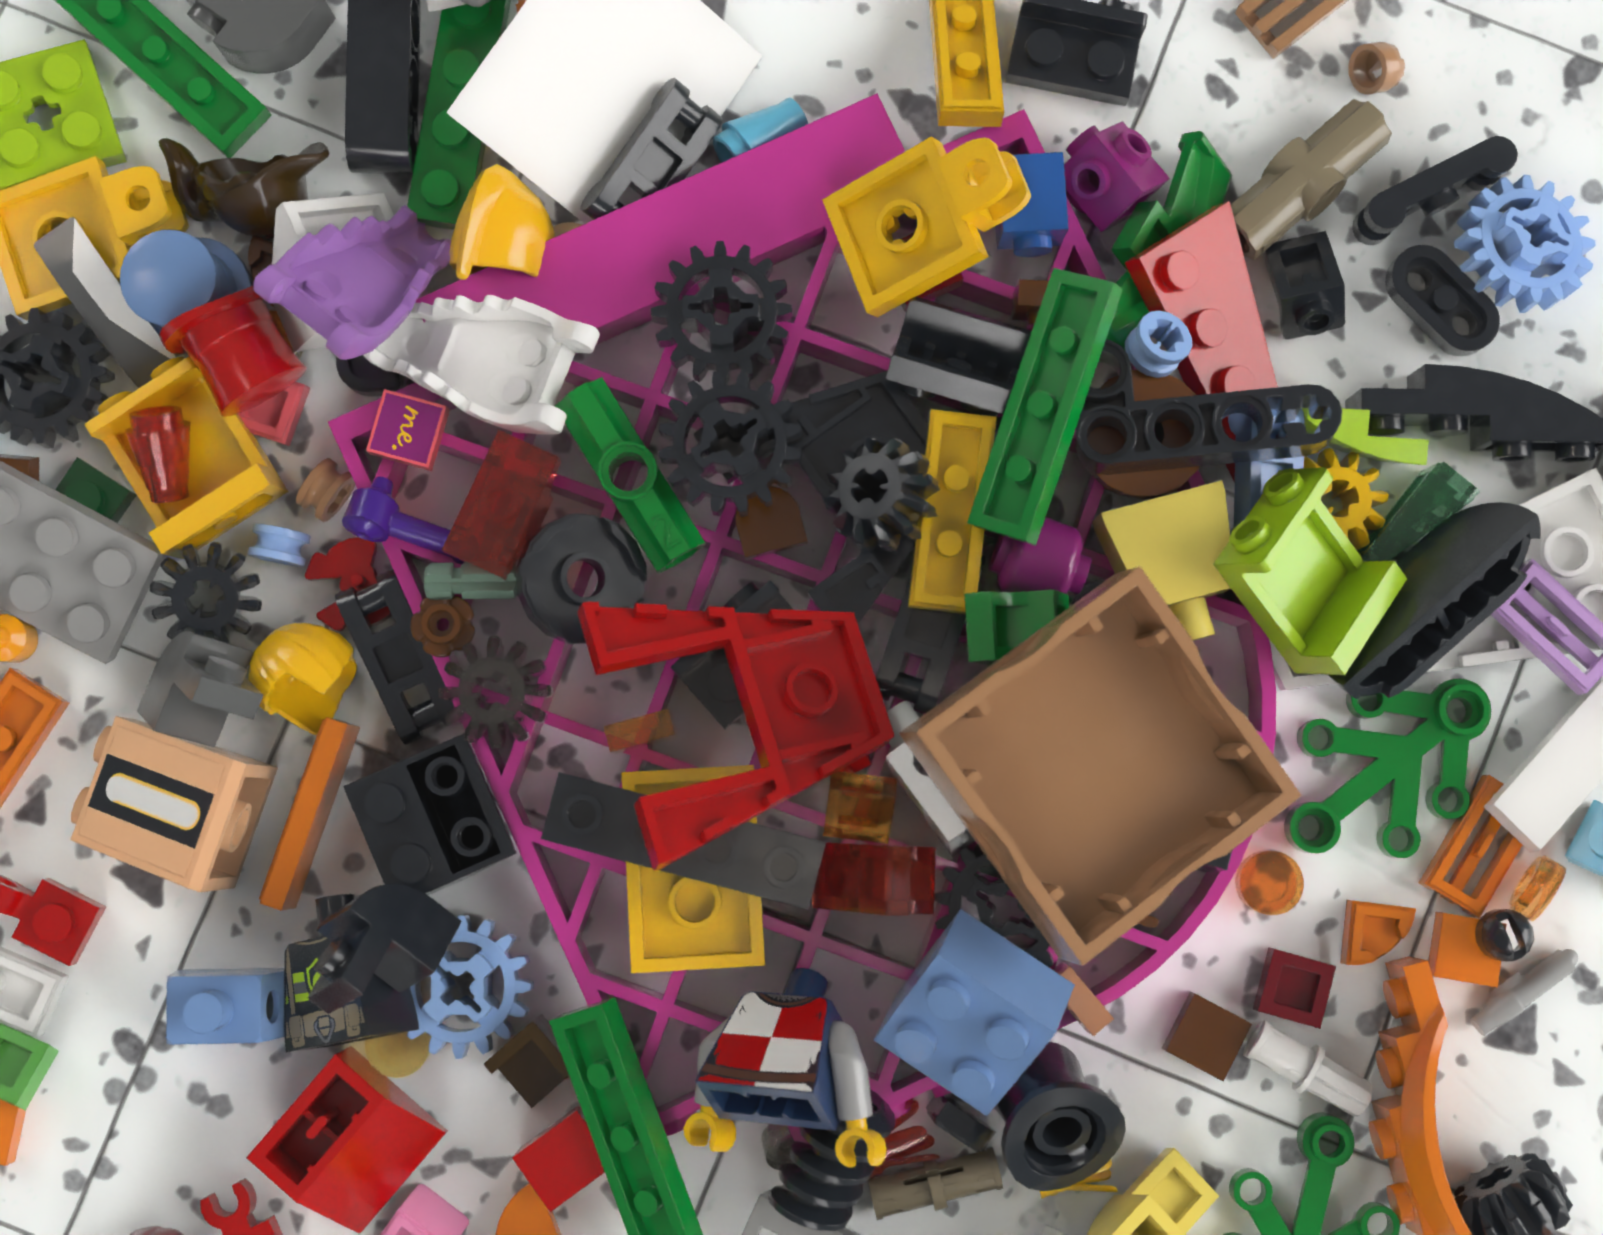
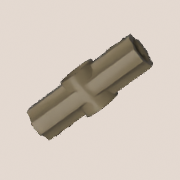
M1353 98L1306 140L1302 137H1297L1286 144L1274 156L1264 169L1261 179L1231 204L1244 256L1254 261L1302 218L1305 221L1316 218L1336 199L1343 190L1347 179L1389 143L1392 132L1384 120L1383 113L1369 101L1360 102Z

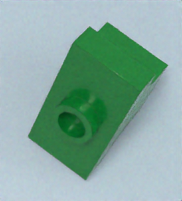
M1053 589L1028 592L988 591L965 593L969 662L991 666L1068 609L1069 595Z

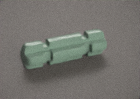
M464 562L461 564V568H454L453 563H431L424 570V591L426 597L431 600L453 599L454 594H462V599H515L517 595L516 562Z

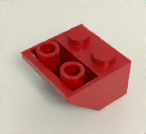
M350 1046L336 1053L249 1153L246 1159L296 1203L360 1234L448 1130L355 1048Z

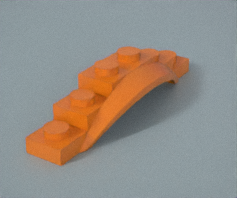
M1408 956L1385 962L1389 975V980L1383 981L1385 1000L1392 1016L1395 1019L1401 1018L1402 1025L1378 1031L1383 1048L1376 1051L1378 1070L1385 1086L1388 1089L1394 1088L1395 1095L1371 1101L1376 1120L1369 1121V1132L1381 1160H1388L1394 1184L1387 1185L1386 1187L1391 1210L1396 1213L1400 1225L1405 1224L1406 1228L1416 1235H1472L1453 1197L1439 1147L1435 1108L1436 1077L1439 1056L1448 1023L1438 997L1429 961Z

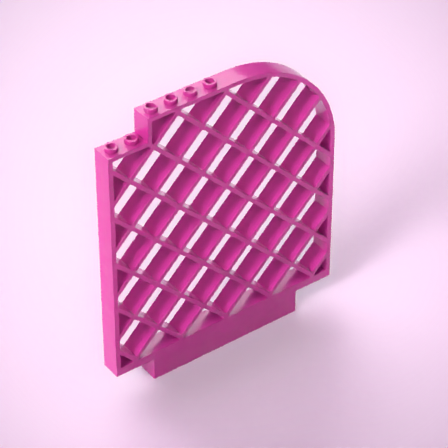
M878 93L546 241L537 277H532L521 271L487 267L470 275L466 280H458L418 298L416 303L424 302L433 305L435 298L455 300L457 295L464 296L475 302H483L486 295H494L506 300L516 297L543 307L568 320L596 327L600 334L596 343L598 345L652 320L651 308L666 305V302L656 296V283L666 282L673 284L675 280L670 273L668 264L674 260L686 268L692 264L690 248L693 246H697L705 258L714 256V248L717 241H724L727 256L736 257L741 247L747 245L750 246L751 252L750 264L756 266L767 258L773 262V265H776L823 243L794 323L788 321L777 322V325L789 332V339L786 345H780L784 349L771 381L774 385V393L770 402L774 405L783 400L800 353L865 377L888 370L891 359L810 330L837 254L844 255L822 199L902 154L905 150ZM1025 109L1003 118L1002 127H983L943 145L945 152L948 153L968 141L977 138H989L997 144L999 152L1006 151L1012 155L1045 153ZM1066 196L1069 229L1061 246L1057 248L1046 281H1049L1053 268L1065 270L1066 264H1068L1071 272L1107 280ZM964 270L961 272L964 277L962 286L948 292L954 296L1011 316L1012 296L1016 287L969 270ZM733 276L734 283L742 280L739 277ZM709 277L695 283L685 295H696L709 281ZM728 303L716 304V311L713 314L716 323L728 324V316L731 313ZM762 328L759 331L747 332V334L757 337ZM682 329L684 335L690 340L692 333H687L686 329ZM675 345L664 348L650 388L572 361L564 380L565 382L580 386L585 382H591L602 377L617 401L641 409L634 428L647 449L660 416L677 422L678 418L673 414L668 405L671 399H676L668 396L678 368L676 369L670 360L676 348ZM1130 362L1131 370H1137ZM417 383L395 391L445 405L450 411L458 408L447 399ZM937 394L933 398H925L955 410L973 414L964 409L960 401ZM381 398L328 421L357 489L370 487L376 477H385L393 482L392 497L395 500L408 465L382 458L375 475L364 451L368 445ZM998 413L995 417H1001L1004 414ZM699 418L695 420L691 428L698 430L703 427ZM1156 426L1154 429V433L1157 440L1160 442L1161 434L1159 428ZM512 432L505 453L502 454L451 434L443 433L439 451L497 472L473 533L478 539L480 546L479 555L473 562H488L519 480L602 510L600 518L605 517L620 524L622 516L605 491L527 463L537 434ZM1074 432L1068 451L1077 454ZM637 461L622 463L619 466L613 484L623 491H632L642 463ZM1199 470L1176 491L1180 492L1206 485ZM1091 475L1073 527L1079 530L1083 538L1081 554L1092 558L1089 573L1107 580L1115 574L1107 556L1084 548L1092 521L1105 489ZM737 478L734 480L732 486H738L742 484ZM726 502L725 509L721 514L715 531L694 524L706 542L703 548L708 549L686 610L704 611L724 556L814 588L835 573L848 538L835 531L821 570L775 553L745 560L741 542L731 538L736 526L737 508L735 502ZM984 530V535L994 539H997L999 534ZM391 536L386 541L381 542L413 615L416 612L419 613L421 609L420 603L426 598L424 583L412 557L430 564L453 563L454 568H461V564L455 563L451 557ZM583 561L572 589L575 594L581 597L591 596L598 581L596 571L589 563ZM1230 589L1224 592L1227 600L1214 595L1205 598L1211 618L1237 628L1244 657L1248 689V720L1272 754H1274L1276 739V683L1270 641L1237 595ZM881 593L870 609L896 618L902 600ZM454 594V597L459 596L462 598V594ZM464 599L471 606L473 599ZM810 599L806 610L819 611ZM447 619L439 620L437 623L438 629L440 631L447 630L449 628V621ZM964 623L958 642L968 645L966 624ZM553 639L529 704L468 682L454 652L448 657L432 656L587 1004L590 1005L609 999L607 994L657 1012L639 1060L647 1082L670 1017L709 1032L715 1030L727 1017L677 999L688 970L672 971L666 990L662 994L595 968L581 936L606 869L626 876V861L542 840L543 829L530 823L517 792L543 723L630 755L625 772L644 771L647 762L668 770L700 768L652 750L679 678L670 667L680 658L666 660L636 743H632L548 711L573 644ZM909 654L903 672L916 677L922 659ZM893 697L889 710L905 700ZM475 698L524 716L506 765L500 756ZM889 743L873 752L871 757L873 764L867 768L848 822L789 800H785L772 807L773 809L843 834L809 928L762 910L763 928L803 942L794 969H810L815 952L819 948L907 981L945 930L937 929L935 922L943 915L949 913V906L937 902L914 967L823 933L856 840L941 871L946 866L956 867L961 871L966 867L960 853L955 855L951 861L861 827L886 756L891 747ZM754 750L749 765H754V770L761 768L756 750ZM1252 835L1233 849L1226 871L1205 873L1193 895L1171 923L1157 937L1131 928L1121 936V938L1146 946V948L1107 979L1090 988L1091 992L1103 1006L1118 999L1155 972L1192 936L1221 898L1241 864ZM973 842L968 847L975 851L977 842ZM541 845L590 863L572 913L568 908ZM980 871L976 872V874L982 875L991 881L999 879ZM945 879L941 891L952 890L953 884ZM1009 889L1006 895L1016 898ZM1049 946L1048 949L1054 960V964L1050 967L1053 970L1059 957L1052 947ZM1067 1008L1064 1011L1058 1029L1077 1021ZM884 1048L876 1073L868 1071L870 1089L889 1104L895 1114V1119L911 1109L907 1100L931 1090L935 1098L951 1093L920 1071L891 1084L900 1058ZM695 1090L657 1107L654 1100L667 1136L684 1130L686 1120L700 1109L701 1105L694 1101ZM788 1126L794 1141L808 1143L801 1135L800 1127Z

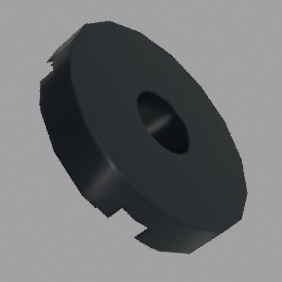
M568 514L541 526L525 543L516 567L517 595L528 619L545 635L567 644H586L577 614L583 602H599L600 607L633 608L636 603L643 604L645 599L642 597L645 591V581H647V564L637 541L619 523L605 517ZM575 561L589 563L595 569L598 576L596 590L589 597L578 596L568 585L567 573Z

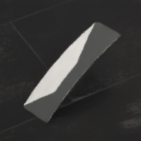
M70 217L34 243V248L71 303L138 389L152 380L150 375L156 367L176 357L174 353H170L165 349L158 333L151 324L136 315L127 305L122 295L120 283L74 217Z

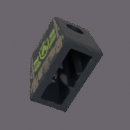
M339 894L315 899L318 927L329 915L355 899V894ZM319 932V937L288 944L284 952L286 1052L333 1047L419 1030L418 1017L410 987L399 993L375 974L361 996L327 1014L307 998L321 975L315 971V965L332 941Z

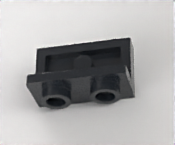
M914 297L909 302L885 379L897 382L898 387L902 391L912 396L933 398L937 394L960 401L961 406L973 414L995 417L998 413L1004 414L1032 331L927 299Z

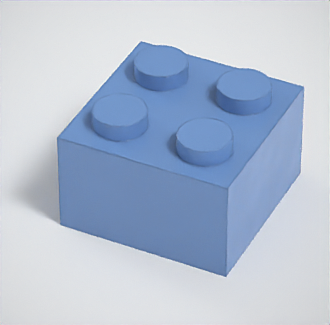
M960 909L898 991L873 1040L988 1116L1056 1034L1075 984Z

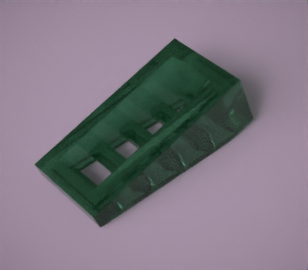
M1444 461L1420 471L1384 516L1386 520L1384 526L1378 530H1373L1369 535L1370 543L1357 550V552L1364 561H1389L1472 502L1475 496L1480 493L1479 489Z

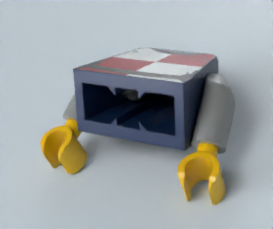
M796 968L790 975L784 993L750 991L741 996L732 1014L701 1041L698 1051L694 1099L701 1107L700 1112L691 1115L684 1125V1137L692 1146H706L709 1139V1129H711L710 1150L712 1152L729 1151L736 1140V1127L732 1120L836 1131L839 1120H846L847 1130L839 1136L835 1146L837 1159L846 1167H856L854 1147L857 1140L863 1138L867 1143V1158L870 1166L882 1164L886 1157L885 1141L878 1132L867 1128L866 1118L873 1114L867 1066L855 1030L842 1020L832 1000L825 997L829 983L822 974L812 969Z

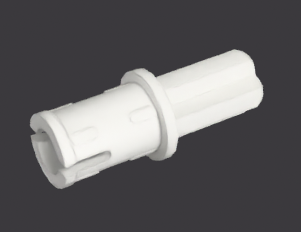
M1265 1020L1257 1024L1246 1043L1243 1056L1254 1059L1292 1081V1089L1298 1093L1308 1090L1352 1116H1360L1368 1107L1373 1096V1085L1371 1082L1325 1057L1324 1048L1317 1044L1310 1048L1274 1028Z

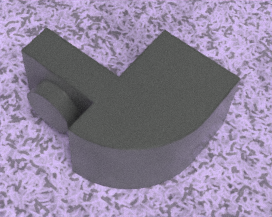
M186 0L191 6L187 15L202 29L215 36L213 43L227 62L243 71L258 74L280 72L301 62L316 47L336 19L326 0Z
M190 631L179 633L171 640L161 654L137 712L153 731L215 747L228 714L232 713L254 720L263 698V694L245 677L253 651Z

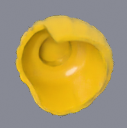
M292 623L274 630L254 650L248 665V680L263 694L259 707L269 715L278 713L299 728L317 735L322 720H325L326 717H334L344 692L355 678L357 664L353 657L354 649L341 634L320 625Z

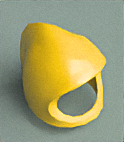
M496 164L483 170L475 180L460 210L451 238L449 263L452 269L456 271L457 278L466 280L470 275L486 267L521 271L532 277H537L541 267L545 243L555 237L551 219L541 200L516 175L505 167Z

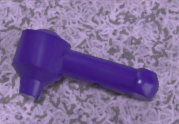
M376 477L370 487L355 490L342 518V525L345 529L363 540L384 542L391 536L451 557L455 563L459 564L473 562L479 555L480 546L478 539L468 532L458 533L399 512V505L392 497L393 482L385 477Z

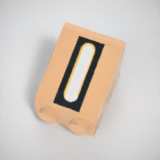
M115 716L112 726L105 727L96 742L93 759L98 765L91 785L81 790L73 805L71 822L76 824L70 840L200 893L235 888L278 767L217 746L211 747L153 731L148 723L137 719Z

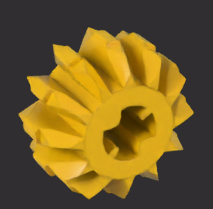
M1332 448L1322 450L1318 454L1317 463L1305 456L1304 468L1326 467L1333 477V481L1322 496L1332 491L1333 494L1330 498L1333 500L1339 496L1343 509L1333 514L1332 517L1354 548L1359 550L1370 543L1367 530H1378L1384 526L1386 521L1380 513L1371 508L1388 501L1389 494L1382 490L1371 491L1369 486L1371 482L1379 477V470L1371 468L1362 474L1358 473L1360 456L1359 453L1355 452L1347 454L1340 463ZM1333 507L1328 508L1330 514L1334 509Z

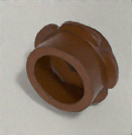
M459 596L443 600H431L426 597L421 601V609L419 613L416 612L412 616L410 628L413 638L418 642H422L426 653L434 657H448L452 652L463 651L471 644L475 635V627L472 622L474 612L467 601ZM441 619L449 621V628L445 631H440L437 627V623Z

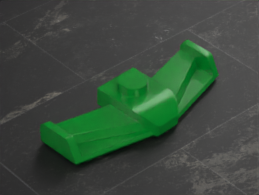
M1202 131L1181 135L1178 144L1181 154L1164 206L1162 207L1158 200L1137 203L1111 248V251L1126 269V272L1116 282L1123 291L1106 340L1119 344L1124 350L1128 334L1137 327L1143 316L1149 313L1124 262L1213 206L1224 203L1232 173Z

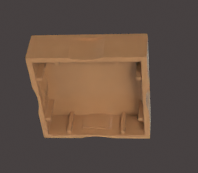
M1140 566L1113 574L899 733L1060 959L1084 966L1161 906L1167 896L1189 874L1202 865L1228 854L1302 796L1246 715L1238 710L1215 685L1201 659L1198 647Z

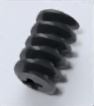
M870 1089L873 1114L866 1118L867 1128L878 1132L884 1139L889 1136L896 1125L895 1114L889 1104ZM839 1120L836 1131L800 1127V1133L808 1143L795 1141L791 1145L789 1154L795 1163H786L781 1167L779 1179L784 1185L774 1186L770 1190L768 1195L769 1203L788 1220L803 1227L819 1231H836L844 1228L853 1215L852 1206L856 1205L863 1194V1183L867 1182L874 1171V1166H870L868 1162L867 1143L863 1138L857 1140L854 1147L856 1167H846L837 1159L835 1153V1146L839 1136L847 1130L846 1120Z

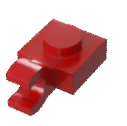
M0 875V913L20 919L11 938L67 966L77 964L107 906L51 878L42 879L36 891L33 892L16 881Z

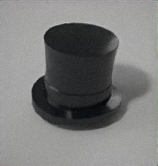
M1048 1042L994 1107L1006 1123L1001 1140L1004 1162L1017 1182L1029 1189L1038 1191H1052L1069 1187L1096 1173L1116 1154L1126 1132L1125 1117L1115 1101L1103 1090L1087 1084L1075 1054L1067 1047L1054 1042Z

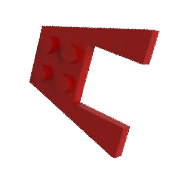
M592 601L583 602L577 612L595 675L724 648L760 762V769L638 798L634 808L653 871L664 868L887 745L895 737L854 612L770 609L767 614L735 612L734 607L708 606L705 611L668 610L665 604L636 603L633 608L600 607L599 602Z

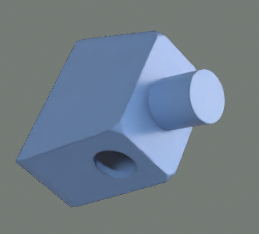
M284 968L177 970L167 977V1044L261 1043L285 1037ZM271 992L273 997V1013L271 1019L268 1020L266 1002Z

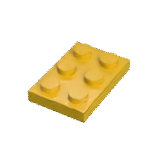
M754 765L621 772L622 789L650 795L754 770ZM757 816L748 822L757 824ZM626 862L631 973L765 966L762 897L660 870L653 871L652 868Z

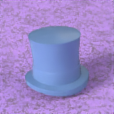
M165 229L155 231L140 238L129 249L120 269V286L127 305L136 315L148 321L158 335L163 326L182 313L253 286L245 263L233 250L219 241L210 238L193 237L179 230Z

